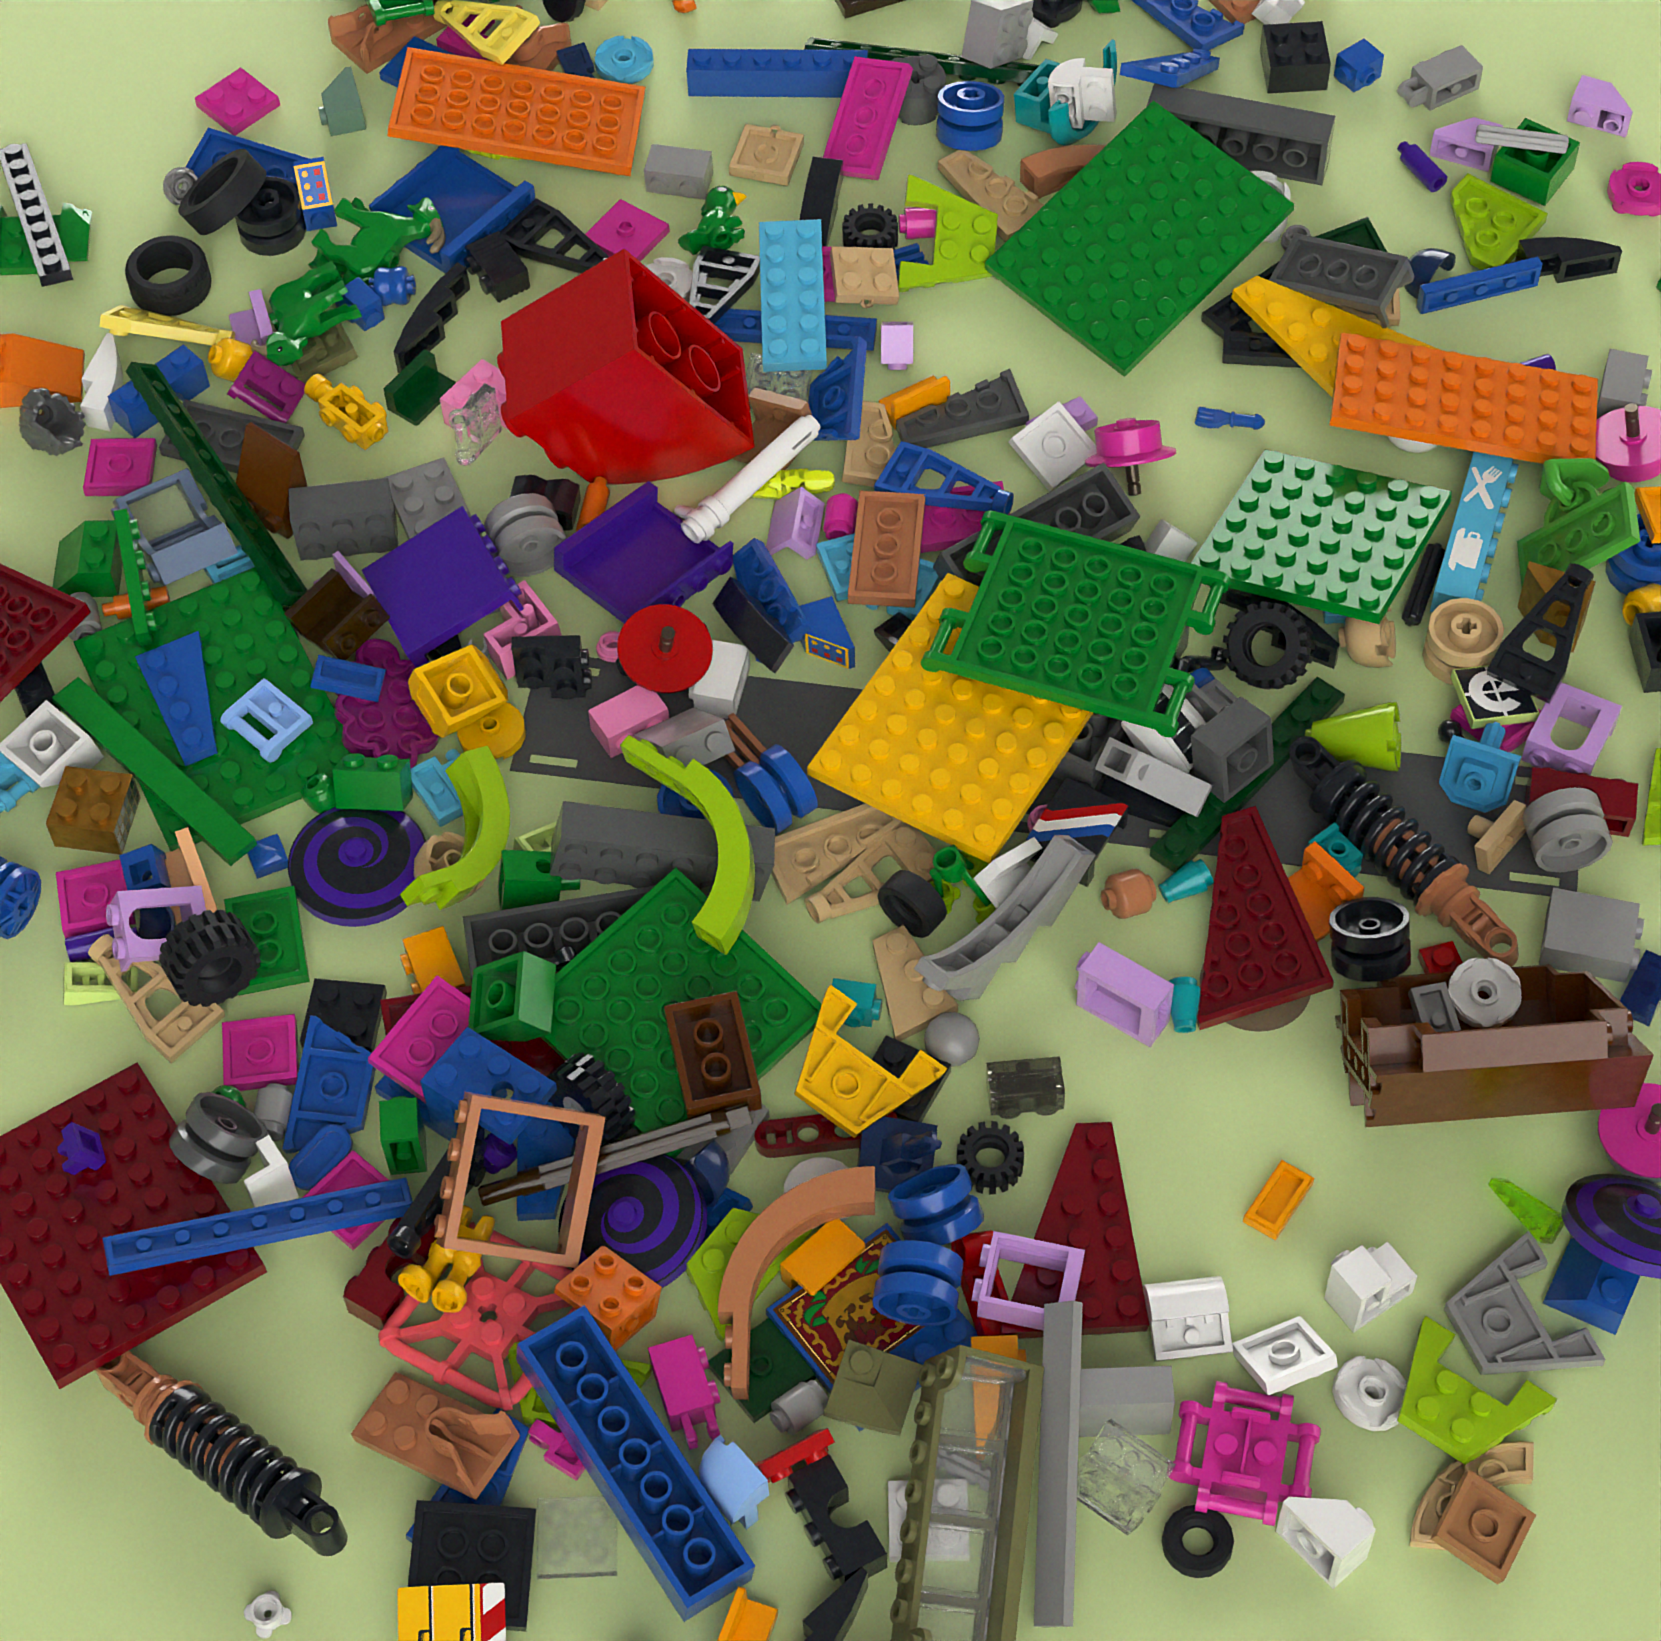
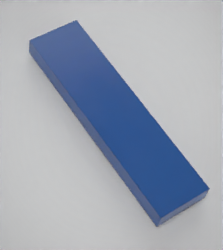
M1537 256L1420 285L1416 307L1420 314H1425L1536 287L1540 278L1542 262Z

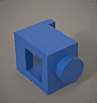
M359 277L345 285L348 292L342 295L344 300L335 302L336 308L345 303L348 307L354 304L357 305L362 317L348 321L352 324L356 323L364 332L375 327L385 319L381 298Z
M153 844L119 855L127 891L171 888L165 864L166 854Z

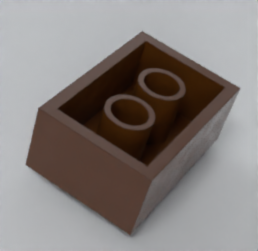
M737 991L664 1006L666 1027L687 1119L722 1108L728 1110L744 1104H749L751 1111L762 1109L761 1091Z

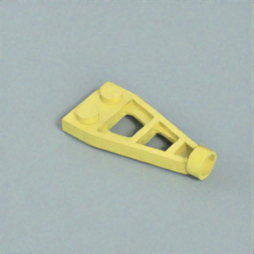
M438 0L434 5L435 14L433 17L436 21L448 25L482 57L501 65L512 56L519 46L540 25V21L535 14L513 6L459 0ZM470 14L478 15L468 27L462 25ZM492 20L502 21L487 39L480 35L481 31Z
M119 305L101 314L99 327L110 329L109 333L118 336H128L129 333L211 346L217 345L223 338L235 339L234 331L216 329Z

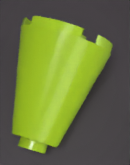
M1387 702L1315 721L1312 723V729H1306L1305 736L1315 738L1337 761L1345 762L1356 759L1365 767L1391 772L1399 771L1398 767L1401 764V733H1399L1398 723H1394L1400 722L1397 702Z

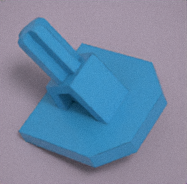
M1500 723L1486 724L1479 743L1456 735L1452 736L1439 779L1440 786L1451 802L1484 813L1507 804L1521 756L1500 750L1506 733L1505 728L1500 726Z

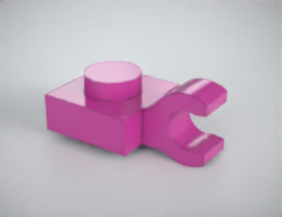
M536 1419L528 1430V1433L531 1435L529 1440L540 1448L548 1449L543 1455L544 1461L577 1481L584 1472L585 1467L562 1431L558 1433L544 1422Z

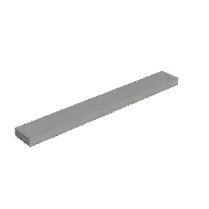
M1078 1301L1044 1304L1042 1362L1044 1374L1041 1393L1034 1626L1042 1628L1073 1627L1083 1303Z

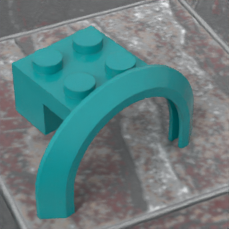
M1112 39L1103 49V68L1113 69L1115 86L1117 52L1115 40ZM1045 59L1014 93L1016 122L1051 134L1053 140L1060 145H1071L1089 135L1100 121L1085 120L1082 129L1072 128L1069 119L1068 103H1061L1060 100H1057L1050 107L1048 80L1052 71L1061 63Z

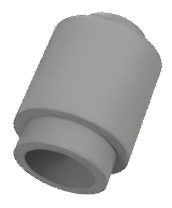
M86 592L71 594L70 596L85 602L91 613L69 634V637L76 641L102 630L97 602L92 596Z
M276 1083L268 1084L266 1087L258 1090L253 1112L263 1123L267 1130V1136L269 1135L272 1141L281 1140L283 1133H286L293 1094L288 1091V1088Z
M810 1380L807 1383L800 1382L771 1403L772 1412L770 1413V1419L781 1433L786 1431L790 1435H795L824 1414L828 1397L815 1380Z

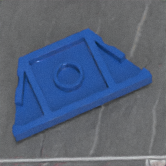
M856 336L851 341L853 350L843 360L837 356L828 365L827 369L810 384L808 404L812 416L821 427L814 441L857 440L860 438L867 342L860 336Z
M310 1015L282 1148L286 1154L300 1151L326 1125H340L349 1134L364 1130L376 1071V1068L368 1063V1057L371 1055V1052L362 1046H357L350 1038L339 1031L336 1032L324 1024L317 1016Z

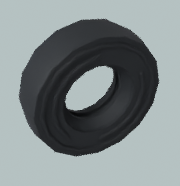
M1195 1505L1185 1506L1172 1514L1165 1524L1161 1540L1164 1556L1170 1565L1182 1575L1193 1578L1211 1577L1221 1571L1231 1559L1234 1546L1232 1528L1224 1515L1218 1511L1208 1509L1207 1513L1195 1511ZM1191 1528H1201L1209 1532L1214 1543L1211 1550L1203 1555H1195L1187 1551L1182 1541L1186 1531Z

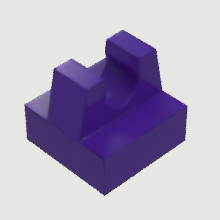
M73 1122L61 1130L64 1141L57 1147L58 1153L68 1157V1160L62 1164L63 1171L75 1175L87 1167L97 1170L106 1163L99 1133Z

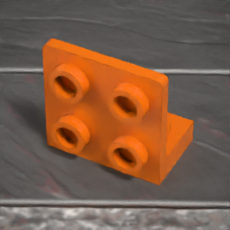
M1315 841L1304 849L1302 868L1288 878L1316 942H1319L1330 933V913L1337 906L1349 900L1362 898L1365 889L1363 885Z
M601 1246L555 1285L554 1293L575 1309L585 1305L616 1352L656 1317L662 1287L605 1246Z

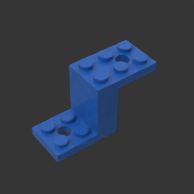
M467 1027L420 1080L426 1103L417 1098L423 1124L450 1141L451 1138H456L459 1123L454 1121L455 1110H458L459 1100L464 1098V1092L506 1098L508 1096L506 1089H510L514 1092L510 1098L512 1100L545 1105L557 1091V1087L554 1081ZM386 1075L374 1086L376 1094L385 1100H390L396 1096L416 1097ZM481 1108L478 1125L511 1145L534 1117Z

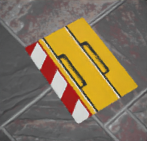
M504 1583L400 1587L397 1590L398 1641H506Z

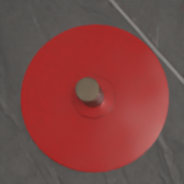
M657 604L637 611L625 622L618 637L617 653L623 670L636 684L653 692L676 693L692 687L703 678L711 664L713 644L708 629L695 614L679 606Z

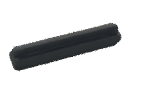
M1439 543L1428 544L1423 554L1401 617L1408 626L1419 625L1424 615L1445 554V550L1441 548L1442 545Z

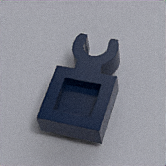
M584 42L556 51L563 73L595 78L592 73H595L594 65Z

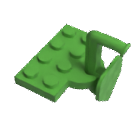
M1591 458L1546 460L1543 464L1539 489L1540 493L1550 499L1551 502L1544 515L1543 527L1517 541L1521 586H1523L1529 561L1563 572L1566 571L1570 563L1590 569L1639 543L1640 534L1634 487L1627 482H1623L1614 488L1600 492L1598 488L1609 481V471L1605 466Z

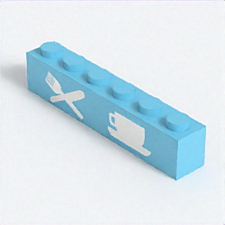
M1473 452L1435 586L1430 612H1433L1438 605L1450 599L1469 598L1482 602L1484 590L1479 589L1480 582L1487 584L1492 565L1486 563L1487 557L1494 558L1498 539L1493 538L1494 532L1501 533L1505 514L1500 513V508L1508 507L1512 489L1506 488L1507 483L1514 484L1519 464L1513 463L1512 458Z

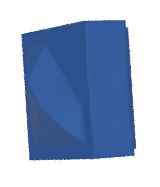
M278 834L256 841L257 845L247 853L257 879L288 868V858Z

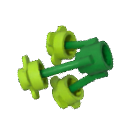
M955 845L944 847L937 851L933 857L935 868L929 871L933 879L930 884L943 899L947 914L952 912L954 901L961 897L960 889L953 887L951 883H957L963 879V884L966 887H970L976 894L973 908L978 913L975 920L980 925L996 910L973 879L988 863L964 851L959 852Z

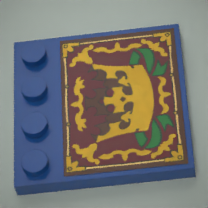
M888 1223L863 1239L866 1247L865 1250L815 1295L808 1294L799 1285L766 1308L768 1318L772 1320L816 1373V1378L829 1394L833 1388L848 1340L923 1365L925 1360L958 1345L971 1347V1337L978 1336L975 1328L958 1308L956 1318L949 1323L938 1326H918L889 1319L873 1307L875 1283L880 1278L878 1264L881 1249L889 1243L902 1241ZM918 1378V1381H917V1384H916V1387H915L914 1392H915L916 1390H918L920 1387H922V1386L919 1384V1378ZM855 1426V1427L858 1429L859 1432L864 1429V1428Z

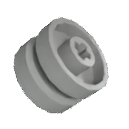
M536 493L520 494L502 501L490 511L484 523L486 535H489L498 549V552L494 554L495 557L500 555L510 570L508 574L515 577L533 576L553 567L554 547L567 539L562 526L558 522V516L553 504L547 497Z
M1576 787L1559 789L1541 796L1525 809L1522 820L1530 841H1532L1530 846L1538 867L1549 872L1575 871L1592 865L1610 851L1613 841L1606 821L1603 819L1604 813L1596 793L1589 789Z

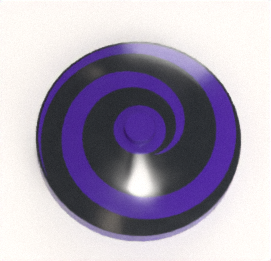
M335 806L314 817L302 828L295 838L288 857V874L291 886L295 887L297 899L302 906L312 915L325 922L348 927L380 923L396 916L408 907L400 894L415 880L414 859L422 845L426 842V839L417 823L403 811L336 809Z
M662 1154L595 1175L578 1266L601 1246H605L662 1288L676 1280L687 1269L686 1263L702 1245L707 1228L705 1198L692 1174L679 1161L667 1154ZM566 1198L559 1216L558 1235L560 1234Z
M1595 1174L1575 1181L1569 1187L1561 1209L1563 1222L1573 1238L1590 1253L1617 1268L1637 1275L1661 1279V1186L1646 1180L1619 1174Z

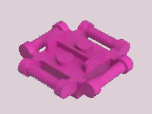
M1216 1381L1212 1408L1203 1407L1200 1403L1189 1400L1180 1403L1178 1415L1182 1420L1175 1461L1170 1463L1168 1477L1176 1482L1199 1486L1195 1511L1207 1513V1509L1260 1519L1263 1520L1262 1524L1274 1526L1278 1501L1283 1502L1288 1497H1312V1489L1309 1487L1314 1448L1315 1444L1320 1441L1321 1428L1311 1423H1301L1299 1425L1290 1423L1294 1395L1282 1393V1397L1227 1387L1228 1383ZM1230 1403L1278 1412V1421L1270 1419L1271 1414L1240 1407H1233L1232 1412L1224 1411V1404ZM1197 1424L1208 1425L1202 1468L1193 1467L1190 1464ZM1287 1441L1299 1443L1294 1480L1291 1485L1281 1484Z

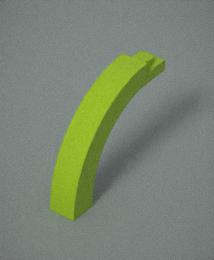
M488 746L463 752L445 770L456 790L463 810L465 822L463 849L457 863L443 869L419 875L400 894L407 906L420 902L423 905H428L435 901L439 910L450 907L465 898L492 872L500 861L501 851L505 850L509 836L510 807L502 774Z

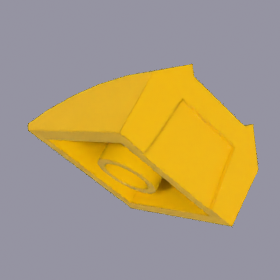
M473 644L413 669L408 680L412 700L416 702L432 728V732L442 738L477 721L508 701V690L488 658Z

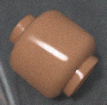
M1131 869L1110 875L1105 881L1104 890L1101 891V901L1107 911L1111 910L1113 915L1119 919H1126L1149 912L1157 896L1153 879L1139 869Z

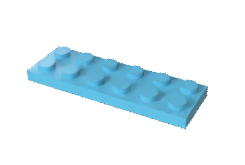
M821 219L759 222L763 372L826 370Z

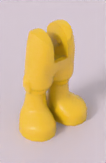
M463 1205L457 1237L490 1241L495 1226V1219L492 1216L483 1215L476 1227L471 1229L469 1224L473 1216V1209ZM436 1239L431 1243L426 1263L423 1266L407 1265L398 1275V1282L417 1301L427 1303L432 1295V1303L435 1308L446 1313H456L461 1311L466 1303L467 1293L464 1285L467 1278L473 1276L481 1266L483 1254L445 1249L436 1243ZM452 1264V1269L446 1279L441 1280L437 1284L444 1268Z

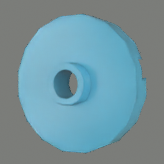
M624 35L615 36L605 40L598 46L596 56L594 57L596 71L602 79L626 84H633L643 80L650 74L654 66L652 48L646 41L631 36V39H624Z

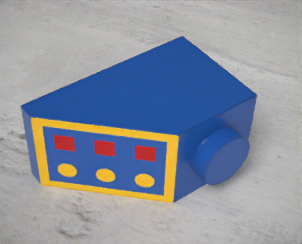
M324 157L294 161L293 166L307 231L336 227L337 221Z
M832 596L801 605L800 608L812 629L796 642L801 641L807 654L847 669L854 668L855 647Z

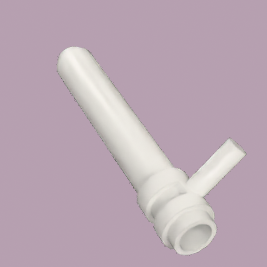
M811 415L799 417L714 495L706 496L696 509L677 505L674 509V514L685 520L681 523V528L685 535L697 544L702 540L707 541L713 536L715 528L724 526L729 521V516L818 436V431L821 428L818 421Z

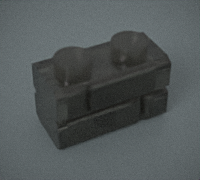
M1060 1056L986 1063V1086L991 1116L999 1115L1004 1119H1013L1021 1113L1036 1112L1038 1115L1048 1116L1064 1109L1065 1088Z

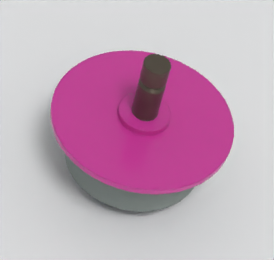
M1643 1083L1635 1107L1601 1109L1598 1118V1135L1608 1160L1622 1175L1652 1183L1661 1182V1085Z

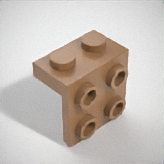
M754 388L748 395L756 419L752 424L755 447L733 459L748 464L799 417L812 416L808 401L777 394L773 391ZM795 457L790 462H788L781 470H786L788 466L792 463V461L795 459Z

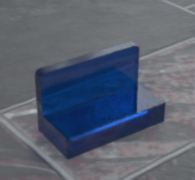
M1646 950L1620 1002L1627 1010L1631 1011L1633 1020L1648 1027L1661 1005V956Z

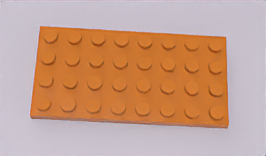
M407 47L388 125V137L631 176L646 87L506 63L501 65L494 61Z
M1341 333L1329 426L1544 464L1549 459L1591 458L1595 460L1598 378L1526 366L1520 363L1492 360L1487 357L1464 355L1454 351L1448 352L1425 346L1397 343L1392 340L1369 338L1358 334Z

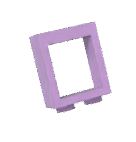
M1098 942L1091 953L1086 951L1077 964L1076 970L1079 971V976L1075 984V989L1077 990L1076 1005L1151 1047L1170 1021L1174 984Z
M994 1231L991 1245L983 1244L979 1266L985 1267L983 1279H975L971 1301L978 1302L977 1317L1044 1331V1308L991 1297L999 1258L1064 1272L1058 1302L1076 1300L1085 1250Z

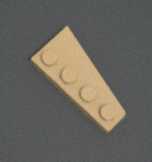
M958 150L938 160V170L966 200L998 214L997 234L1005 242L1044 206V204L1038 201L1037 195L1029 190L1025 193L1017 188L1015 181L1006 175L1004 177L997 175L993 172L992 166L969 151Z
M865 803L776 836L775 860L771 874L786 904L788 905L852 863L870 845L902 826V821Z

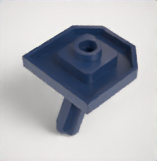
M883 1116L862 1131L857 1167L875 1166V1191L889 1193L896 1185L907 1178L933 1168L935 1150L940 1149L942 1141L937 1139L938 1125Z

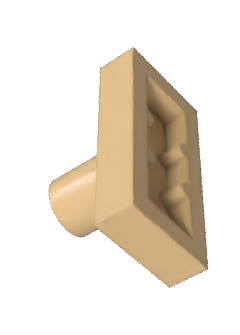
M1514 800L1495 822L1479 815H1475L1470 820L1467 829L1468 834L1480 839L1475 845L1478 870L1490 874L1524 835L1526 829L1522 818L1527 808L1525 804Z

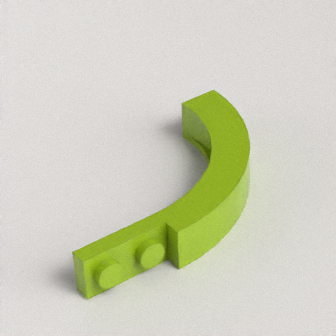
M628 734L620 744L626 762L690 801L702 812L716 833L718 867L715 881L704 906L694 918L692 924L698 938L727 955L746 922L751 908L755 884L754 854L740 810L722 782L708 768L694 758L685 767L675 757L669 756L666 758L659 754L657 748L645 739L638 741Z

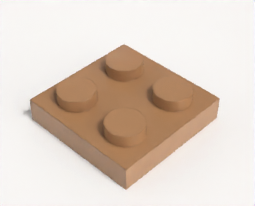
M1471 1470L1463 1473L1430 1539L1494 1583L1499 1584L1505 1580L1536 1514Z

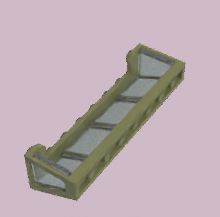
M958 1345L925 1360L919 1373V1384L922 1386L920 1402L917 1404L914 1413V1421L917 1424L916 1436L909 1453V1459L912 1463L911 1478L905 1488V1501L908 1502L906 1519L903 1521L900 1529V1540L903 1542L901 1559L898 1561L895 1570V1579L898 1582L897 1594L890 1611V1619L893 1623L890 1641H1016L1044 1366L963 1345Z

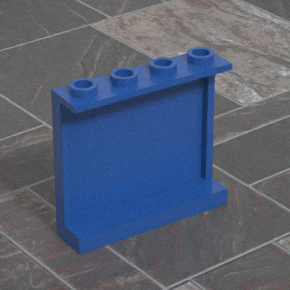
M440 145L436 151L419 162L404 177L398 179L382 195L376 197L369 204L370 211L389 212L413 218V213L408 210L407 206L416 205L424 197L431 199L440 214L446 239L444 246L437 253L431 254L429 249L433 243L427 244V238L414 240L404 247L446 274L457 262L466 267L464 263V258L467 257L466 245L496 231H501L536 198L534 186L524 180L515 187L460 152L459 148Z

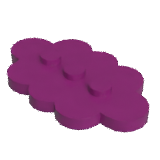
M376 638L368 639L356 650L355 661L351 662L386 669L378 702L335 693L338 698L336 699L334 714L336 719L344 725L342 731L343 745L349 752L362 754L364 757L378 758L383 755H395L398 759H410V769L417 765L418 755L429 753L435 749L439 741V736L432 732V728L421 710L411 698L408 680L413 669L416 667L410 660H400L397 648L390 642Z

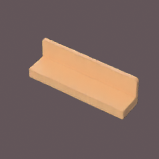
M189 828L175 831L180 848L165 853L167 858L165 859L171 888L201 886L206 911L211 910L214 913L217 907ZM171 906L176 924L182 921L180 907Z

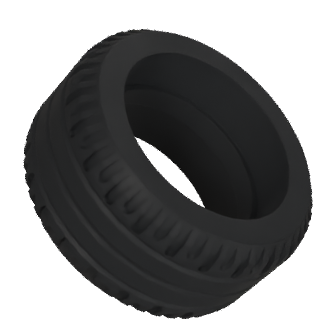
M160 236L150 239L139 245L131 253L129 259H127L125 276L132 299L143 310L167 316L180 315L199 306L210 291L211 274L206 256L198 244L187 238ZM180 268L189 271L179 280L170 283L157 284L148 281L153 275L166 269Z

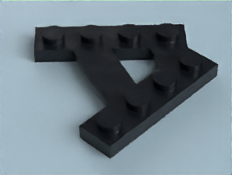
M1279 262L1258 276L1269 280ZM1232 293L1202 313V322L1223 339L1222 363L1302 368L1267 333L1252 332L1248 322L1253 319L1231 298Z

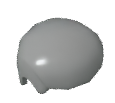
M957 1012L941 1013L929 1023L924 1038L925 1049L933 1057L950 1063L951 1067L961 1066L972 1059L977 1053L980 1037L976 1025L963 1014Z

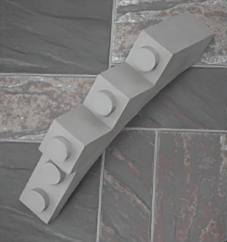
M1054 835L1021 883L984 922L952 946L938 953L922 956L914 969L924 976L923 982L936 991L946 990L949 995L960 1001L980 999L1001 963L1016 962L1036 929L1054 924L1096 855L1069 835Z

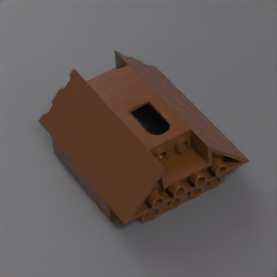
M1550 964L1511 967L1520 980L1521 1004L1513 1018L1497 1028L1480 1029L1471 1027L1458 1018L1461 1030L1436 1032L1428 1022H1416L1408 997L1410 989L1446 982L1448 988L1449 980L1454 971L1401 975L1377 982V987L1340 990L1341 1015L1335 1016L1336 1027L1342 1032V1045L1340 1049L1344 1071L1348 1073L1350 1104L1351 1106L1364 1105L1365 1128L1635 1107L1654 1054L1632 1034L1633 1017L1631 1011L1627 1010L1589 971L1558 973ZM1485 991L1477 992L1478 996L1482 999L1490 998Z

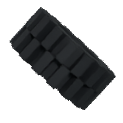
M868 203V208L864 209L862 204L858 205V211L852 208L849 210V215L846 214L844 216V222H842L844 247L893 248V250L897 247V217L895 214L892 215V210L889 208L884 211L883 205L879 204L876 209L873 208V203ZM865 230H876L880 232L876 235L861 234V232Z
M985 1121L979 1122L977 1131L972 1125L967 1129V1135L963 1133L960 1137V1144L957 1145V1164L966 1167L972 1187L974 1184L976 1185V1192L983 1194L984 1187L989 1188V1195L996 1194V1187H1000L1003 1193L1008 1190V1183L1014 1186L1018 1182V1176L1021 1177L1024 1145L1022 1141H1019V1135L1016 1131L1010 1134V1126L1004 1124L1002 1129H998V1122L991 1121V1128H986ZM994 1148L1003 1153L1005 1160L1000 1166L984 1167L977 1162L976 1155L982 1149Z

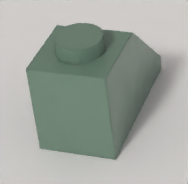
M351 66L345 67L321 93L323 107H318L321 124H328L331 136L366 129Z

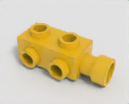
M321 374L313 375L306 382L304 393L313 401L318 402L321 420L327 426H334L348 442H355L366 450L375 442L380 441L389 432L385 409L378 402L368 403L365 400L364 394L357 386L352 385L348 388L341 382L333 388L331 381Z

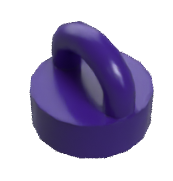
M492 1133L488 1134L484 1139L487 1142V1148L484 1153L486 1172L497 1174L501 1169L508 1168L517 1159V1149L513 1143L509 1145Z

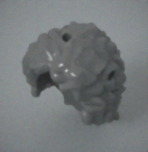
M39 388L30 390L23 397L22 405L20 406L19 427L22 438L30 445L31 449L46 451L49 455L54 454L58 456L83 445L80 437L84 435L83 428L86 426V423L82 419H84L85 415L82 412H76L75 405L70 403L66 396H62L59 393L51 395L48 389Z

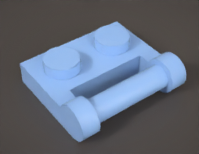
M265 678L230 706L220 719L221 724L227 729H234L260 751V756L269 763L277 760L282 750L313 724L311 715ZM247 713H250L275 735L270 740L266 739L242 718Z

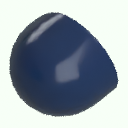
M1426 248L1416 252L1409 258L1415 278L1412 283L1404 286L1406 291L1418 299L1420 285L1430 283L1438 267L1447 271L1454 268L1455 254L1438 248Z
M170 906L140 909L138 931L140 938L163 939L169 932L175 930V916Z
M712 1140L683 1165L698 1182L707 1207H714L717 1204L730 1178L728 1157L723 1148L715 1140Z

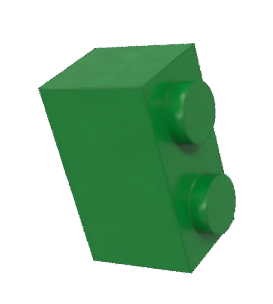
M354 753L342 757L332 770L336 809L404 811L413 798L410 759H398L395 755L366 758L362 754Z
M396 1096L390 1100L379 1101L380 1142L390 1176L428 1172L426 1131L417 1097Z

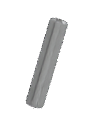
M1480 124L1476 129L1475 142L1565 154L1569 138L1567 135Z

